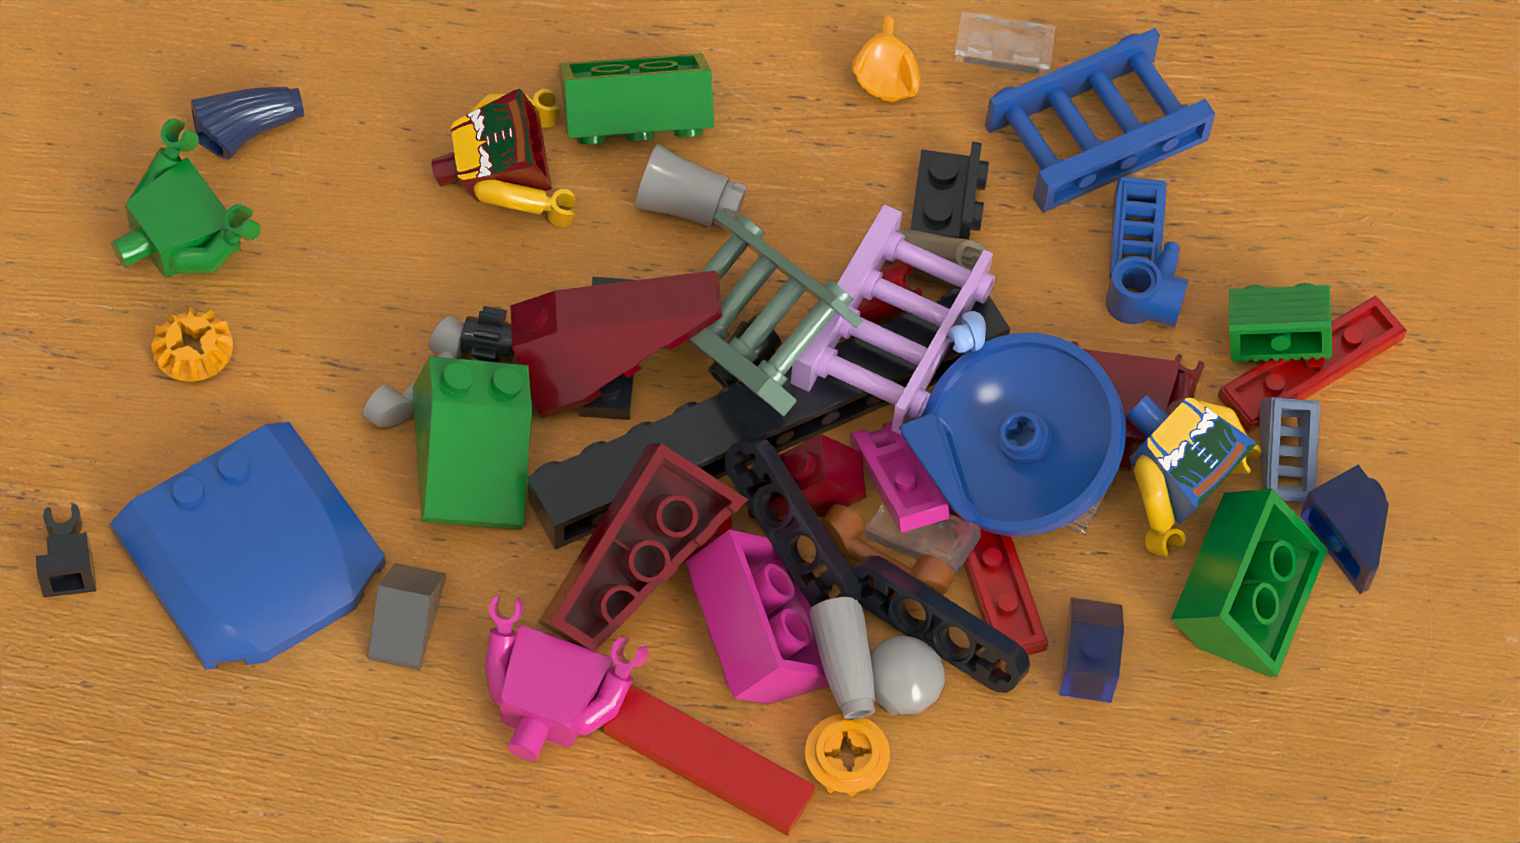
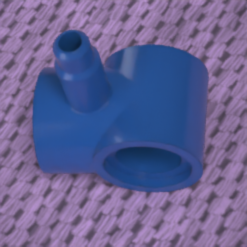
M1169 241L1165 243L1163 251L1159 255L1157 265L1151 260L1140 256L1126 257L1115 265L1106 297V306L1109 313L1116 320L1126 324H1139L1150 320L1172 327L1176 326L1189 280L1174 276L1180 250L1176 242ZM1126 288H1135V289H1137V290H1139V291H1141V292H1140V293L1131 292V291L1127 290Z

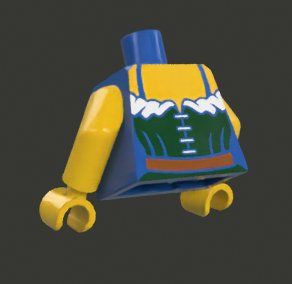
M1146 394L1125 416L1147 437L1129 458L1134 466L1135 477L1150 525V529L1145 537L1146 548L1152 554L1167 558L1169 552L1166 542L1179 548L1186 542L1184 532L1172 527L1175 520L1179 524L1198 509L1230 473L1250 474L1251 469L1248 467L1246 459L1257 460L1261 456L1262 451L1257 443L1246 435L1236 413L1231 408L1186 397L1168 415Z

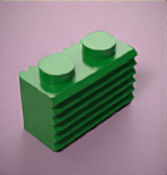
M1300 283L1293 287L1265 288L1260 285H1250L1243 289H1228L1231 360L1235 363L1240 360L1247 363L1251 359L1255 362H1258L1260 359L1267 362L1272 358L1277 362L1281 358L1286 361L1293 358L1297 361L1301 357L1306 360L1311 357L1316 360L1324 357L1328 360L1332 357L1330 285L1315 286L1311 283Z

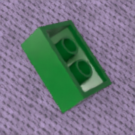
M702 53L559 63L566 131L568 138H577L580 144L603 143L607 141L606 135L626 134L627 140H649L655 137V132L674 130V135L677 137H693L702 135L703 128L714 127L711 68Z
M1272 488L1225 492L1171 620L1199 649L1265 676L1277 677L1328 548Z

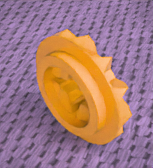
M190 306L185 313L175 315L170 312L165 323L161 326H155V336L151 343L152 355L158 368L167 376L185 382L201 381L219 373L229 362L233 351V338L227 322L217 318L211 309L204 313L197 312ZM182 334H190L194 339L200 338L202 355L197 350H193L189 345L183 347Z
M837 714L822 720L812 729L806 740L804 761L810 771L812 781L817 780L824 785L829 794L838 791L853 797L859 791L873 790L883 775H886L890 761V747L883 731L871 720L865 717L846 720L843 714ZM843 738H846L847 746H850L852 754H861L862 756L855 758L851 772H847V767H844L842 759H833L832 757L839 755Z

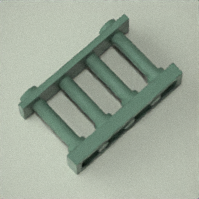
M719 209L713 217L730 231L732 235L701 272L715 270L719 275L720 281L747 247L760 257L721 303L722 318L688 340L781 415L785 416L797 401L781 387L787 380L784 376L785 373L835 313L855 328H858L863 320L848 307L853 298L835 282L829 279L822 286L763 242L761 238L765 233L742 214L735 221ZM777 268L789 277L739 339L734 336L729 343H726L724 339L729 334L726 329ZM807 291L819 301L768 362L763 359L758 367L754 365L753 362L758 357L754 352L801 295Z

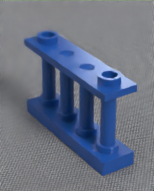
M1156 28L1140 35L1130 34L1112 47L1016 88L1006 87L989 99L985 123L989 133L1011 124L1041 169L1038 172L1033 199L1043 213L1117 181L1120 177H1126L1209 139L1215 112L1206 99L1190 106L1181 105L1152 64L1160 38ZM1135 71L1165 117L1149 124L1140 123L1112 83V80ZM1094 89L1124 135L1107 142L1099 141L1070 98ZM1052 106L1083 152L1066 160L1057 159L1029 116Z

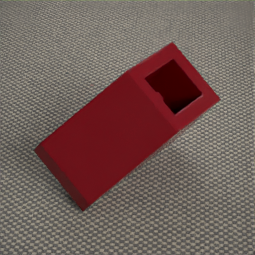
M819 434L779 454V457L818 517H824L834 504L849 507L866 498L862 452L823 434ZM770 477L765 478L766 481L758 484V487L761 488L772 483ZM773 492L769 500L770 508L776 517L784 519L788 512L787 501L782 494ZM748 508L749 517L755 519L752 512Z

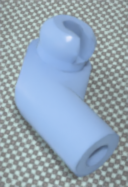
M975 311L965 312L962 316L961 325H955L950 329L949 340L950 342L954 341V351L966 353L972 350L975 352L983 347L986 323L982 315Z

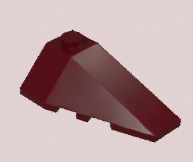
M715 270L555 290L510 305L512 348L518 364L528 365L530 394L537 413L542 418L589 404L602 395L600 388L623 373L627 378L642 370L639 363L662 348L673 350L722 318L719 275Z

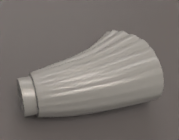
M838 597L822 601L814 605L809 613L828 684L839 709L843 712L844 719L855 720L867 717L875 712L873 704L875 701V691L866 622L862 606L857 600L850 597Z

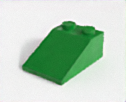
M429 356L413 385L421 522L521 530L524 526L532 415L528 365Z

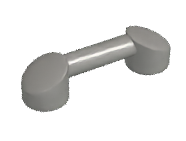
M454 316L444 318L430 337L429 349L438 354L437 357L462 359L464 353H461L460 347L464 323ZM415 381L402 394L387 384L379 387L367 401L363 417L379 428L394 427L408 420L414 414L413 385Z

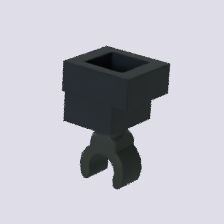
M76 504L71 506L72 516L65 523L54 522L51 508L47 507L44 510V522L47 532L51 537H47L48 554L36 556L37 577L44 598L97 591L93 554L87 532L80 533L83 522Z

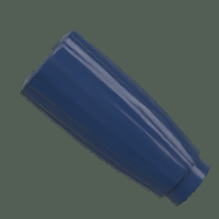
M252 88L191 100L192 117L199 144L216 156L228 160L249 140L271 129L294 121L297 117L304 116L303 103L298 88Z

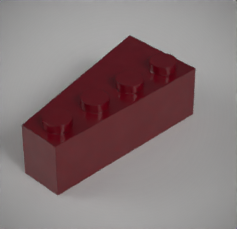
M648 444L538 623L568 642L594 652L643 604V601L661 583H665L678 570L677 567L698 546H702L716 532V529L732 513H735L745 504L748 499L664 444Z

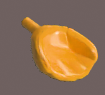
M886 16L882 19L881 33L874 35L860 48L853 58L851 69L852 73L857 76L856 81L863 89H866V92L875 98L880 97L881 100L894 102L914 97L918 93L921 85V73L915 53L893 34L894 19Z

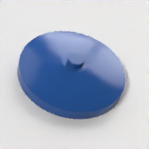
M1008 334L984 342L983 347L975 352L969 350L957 359L941 376L929 396L923 416L933 412L936 415L938 414L951 428L979 514L977 516L978 520L972 521L970 524L998 535L1018 537L1039 535L1061 528L1082 516L1095 505L1112 483L1121 463L1125 447L1126 422L1120 396L1107 373L1091 355L1077 345L1048 334Z

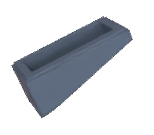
M1273 397L1261 399L1262 488H1272L1283 501L1315 503L1320 401ZM1281 416L1297 417L1298 427L1281 426ZM1280 436L1298 437L1299 447L1281 446ZM1279 456L1299 457V467L1280 466ZM1278 476L1300 477V487L1278 486Z

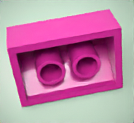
M728 530L686 561L693 581L692 588L694 594L700 601L708 624L709 637L716 647L724 670L725 683L732 692L734 699L770 704L830 687L820 659L809 613L812 607L768 538Z

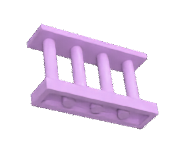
M884 204L837 285L853 298L848 307L859 317L860 311L857 309L863 298L871 300L875 297L940 328L927 348L864 318H861L863 320L858 328H855L835 313L792 365L791 384L809 392L818 375L826 378L829 374L895 405L891 431L901 435L899 427L907 423L910 418L913 420L920 418L927 405L930 393L926 389L953 343L949 340L950 329L955 325H961L963 314L971 311L976 301L982 304L986 301L996 276L989 273L993 253L983 250L971 271L905 241V235L899 233L902 212ZM895 259H898L962 289L952 307L948 309L883 279V273L880 272V269L886 260L893 262ZM852 335L917 365L907 386H901L837 356L838 350L834 348L841 336L848 339Z

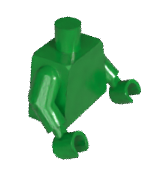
M173 118L164 123L161 129V139L167 147L159 148L125 204L129 226L132 231L111 242L117 258L125 268L150 256L164 276L171 277L179 273H213L232 254L241 250V238L248 241L254 240L260 235V224L248 219L253 215L252 209L242 204H235L226 210L189 158L186 157L181 160L179 157L180 152L193 151L199 143L197 133L191 130H186L180 140H178L180 132L185 127V122Z

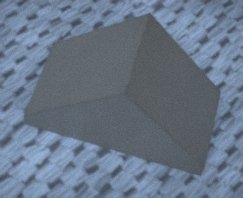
M398 563L392 566L378 585L368 652L369 660L420 670L446 580V573Z

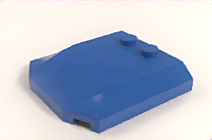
M290 422L265 424L130 500L110 523L112 533L205 670L216 669V663L245 660L247 665L269 661L354 611L365 596L364 590L377 570L380 573L386 565L385 555Z

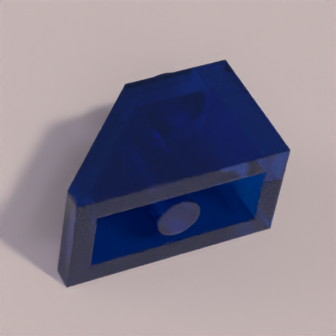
M1358 464L1311 490L1307 495L1300 517L1328 548L1327 552L1359 594H1362L1369 590L1379 567L1389 503L1379 482L1374 478H1369Z
M1070 598L1059 695L1111 703L1120 674L1124 636L1122 605Z

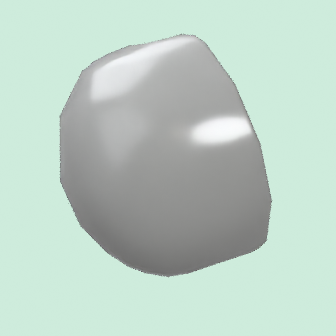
M901 635L884 640L870 652L875 702L884 707L890 715H897L899 713L901 715L919 714L938 700L945 684V668L942 665L940 656L924 641L915 637Z

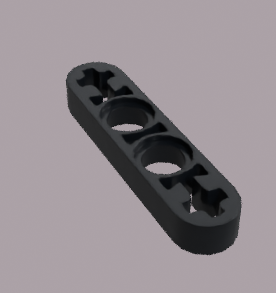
M751 437L732 444L725 456V469L740 495L748 499L746 502L748 508L810 606L813 607L822 601L830 599L828 593L835 584L840 590L836 598L850 597L859 603L861 587L855 574L774 447L761 437ZM753 453L757 461L752 466L753 470L750 471L746 466V462L750 459L749 454ZM770 477L772 483L761 488L758 487V484L766 481L765 478ZM773 492L782 494L787 501L788 512L784 519L776 517L770 508L769 500ZM801 535L810 538L816 548L815 559L812 563L803 560L798 553L797 542ZM825 566L828 570L820 573L819 577H815L813 571Z
M869 555L851 569L861 587L859 604L864 609L906 636L924 641L942 659L987 688L996 692L1006 693L1013 690L1028 674L1030 668L1029 656L1022 646L887 559L878 555ZM868 575H871L875 579L874 587L876 589L869 585L870 577ZM894 589L898 594L890 600L889 598L894 594V591H892ZM906 599H913L922 605L926 614L925 620L913 618L908 613L905 606ZM949 627H957L966 633L969 638V648L959 647L951 640L948 632ZM982 647H985L986 650L980 655L982 656V658H980L976 655V653ZM999 658L1007 663L1005 667L1006 672L999 668L1001 665Z

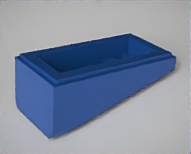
M1133 177L1118 178L1113 203L1109 279L1112 277L1115 265L1122 260V254L1149 256V260L1157 265L1159 255L1162 252L1167 186L1165 181ZM1125 217L1151 219V223L1125 220ZM1123 236L1150 239V242L1124 240Z
M933 412L899 427L901 435L951 508L968 523L978 520L977 516L979 514L951 428L938 414L936 415Z

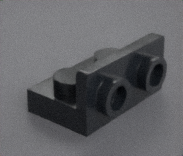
M972 142L970 156L921 150L911 230L962 239H969L970 230L980 231L984 202L975 201L976 189L985 191L989 161L980 160L982 143Z

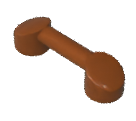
M834 504L823 517V526L843 557L848 556L859 562L869 555H878L940 594L947 592L955 580L953 570L944 561L935 556L921 555L911 569L861 541L859 538L865 531L866 525L857 513L845 506Z

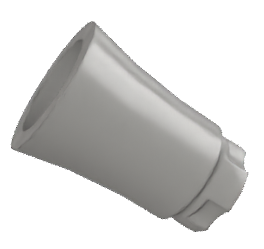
M657 144L643 174L635 201V209L672 215L710 228L715 224V226L727 230L713 216L721 209L736 221L742 207L747 186L729 181V176L704 168Z

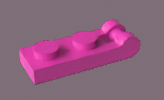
M893 421L884 423L883 429L868 433L866 429L850 433L851 448L862 452L863 466L900 533L949 519L948 502L903 436L891 431Z

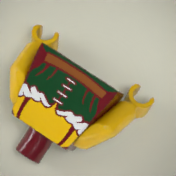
M520 88L507 94L491 93L485 95L467 115L453 122L451 135L454 152L432 159V171L438 184L443 187L460 181L478 202L539 215L545 210L547 211L548 219L555 226H570L576 214L571 210H562L558 206L574 207L575 195L568 189H559L554 192L552 197L546 196L545 192L552 189L542 127L549 128L556 125L560 114V108L554 106L555 95L549 89H540L535 93L533 99L524 94Z

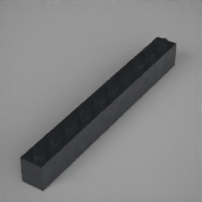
M958 287L950 290L935 303L950 309L962 288ZM988 296L983 304L978 301L975 302L971 311L980 313L985 320V342L1010 333V327L990 296ZM906 311L900 313L896 319L880 325L927 348L940 328ZM854 336L838 343L834 348L838 350L837 356L904 387L907 386L917 368V365ZM954 341L928 387L937 384L946 370L965 354L954 351ZM791 366L784 375L787 380L781 387L797 401L785 416L781 415L743 383H733L723 388L718 395L700 403H686L677 408L670 416L653 423L650 421L639 423L621 437L607 443L605 441L592 443L584 448L579 455L562 462L551 461L540 466L534 474L527 476L528 501L556 550L593 534L648 444L662 443L714 478L719 479L728 475L725 469L726 452L732 444L751 437H761L767 440L776 452L779 453L891 403L829 374L826 378L818 375L810 391H805L791 384ZM753 453L749 454L750 459L746 462V466L757 461Z

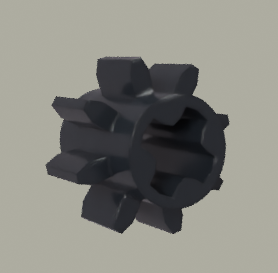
M483 306V310L479 311L478 317L467 316L461 337V353L471 355L473 360L500 363V360L511 362L514 357V351L512 348L511 323L506 321L507 310Z

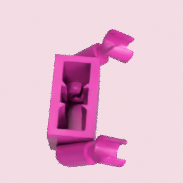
M500 593L491 600L489 605L490 616L497 623L496 627L490 629L485 659V671L490 698L495 704L500 706L501 722L516 728L508 745L509 751L522 759L534 761L537 760L545 740L565 747L571 746L579 735H589L616 717L633 680L630 675L632 668L644 665L649 654L646 646H640L636 652L635 659L632 662L627 661L623 650L626 644H628L629 637H621L616 640L611 647V657L521 624L516 634L512 630V624L522 616L524 603L520 597L516 598L514 615L512 617H505L498 609L501 599Z

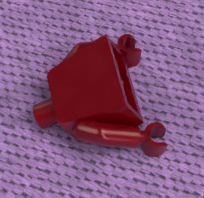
M1071 341V343L1079 347L1078 342ZM1083 349L1099 363L1113 382L1120 396L1125 416L1146 394L1169 415L1186 397L1194 398L1196 385L1204 369V362L1200 360L1195 370L1184 368L1180 363L1182 358L1180 354L1173 361ZM1126 417L1125 447L1118 471H1131L1132 464L1129 456L1133 453L1134 444L1141 445L1147 438Z

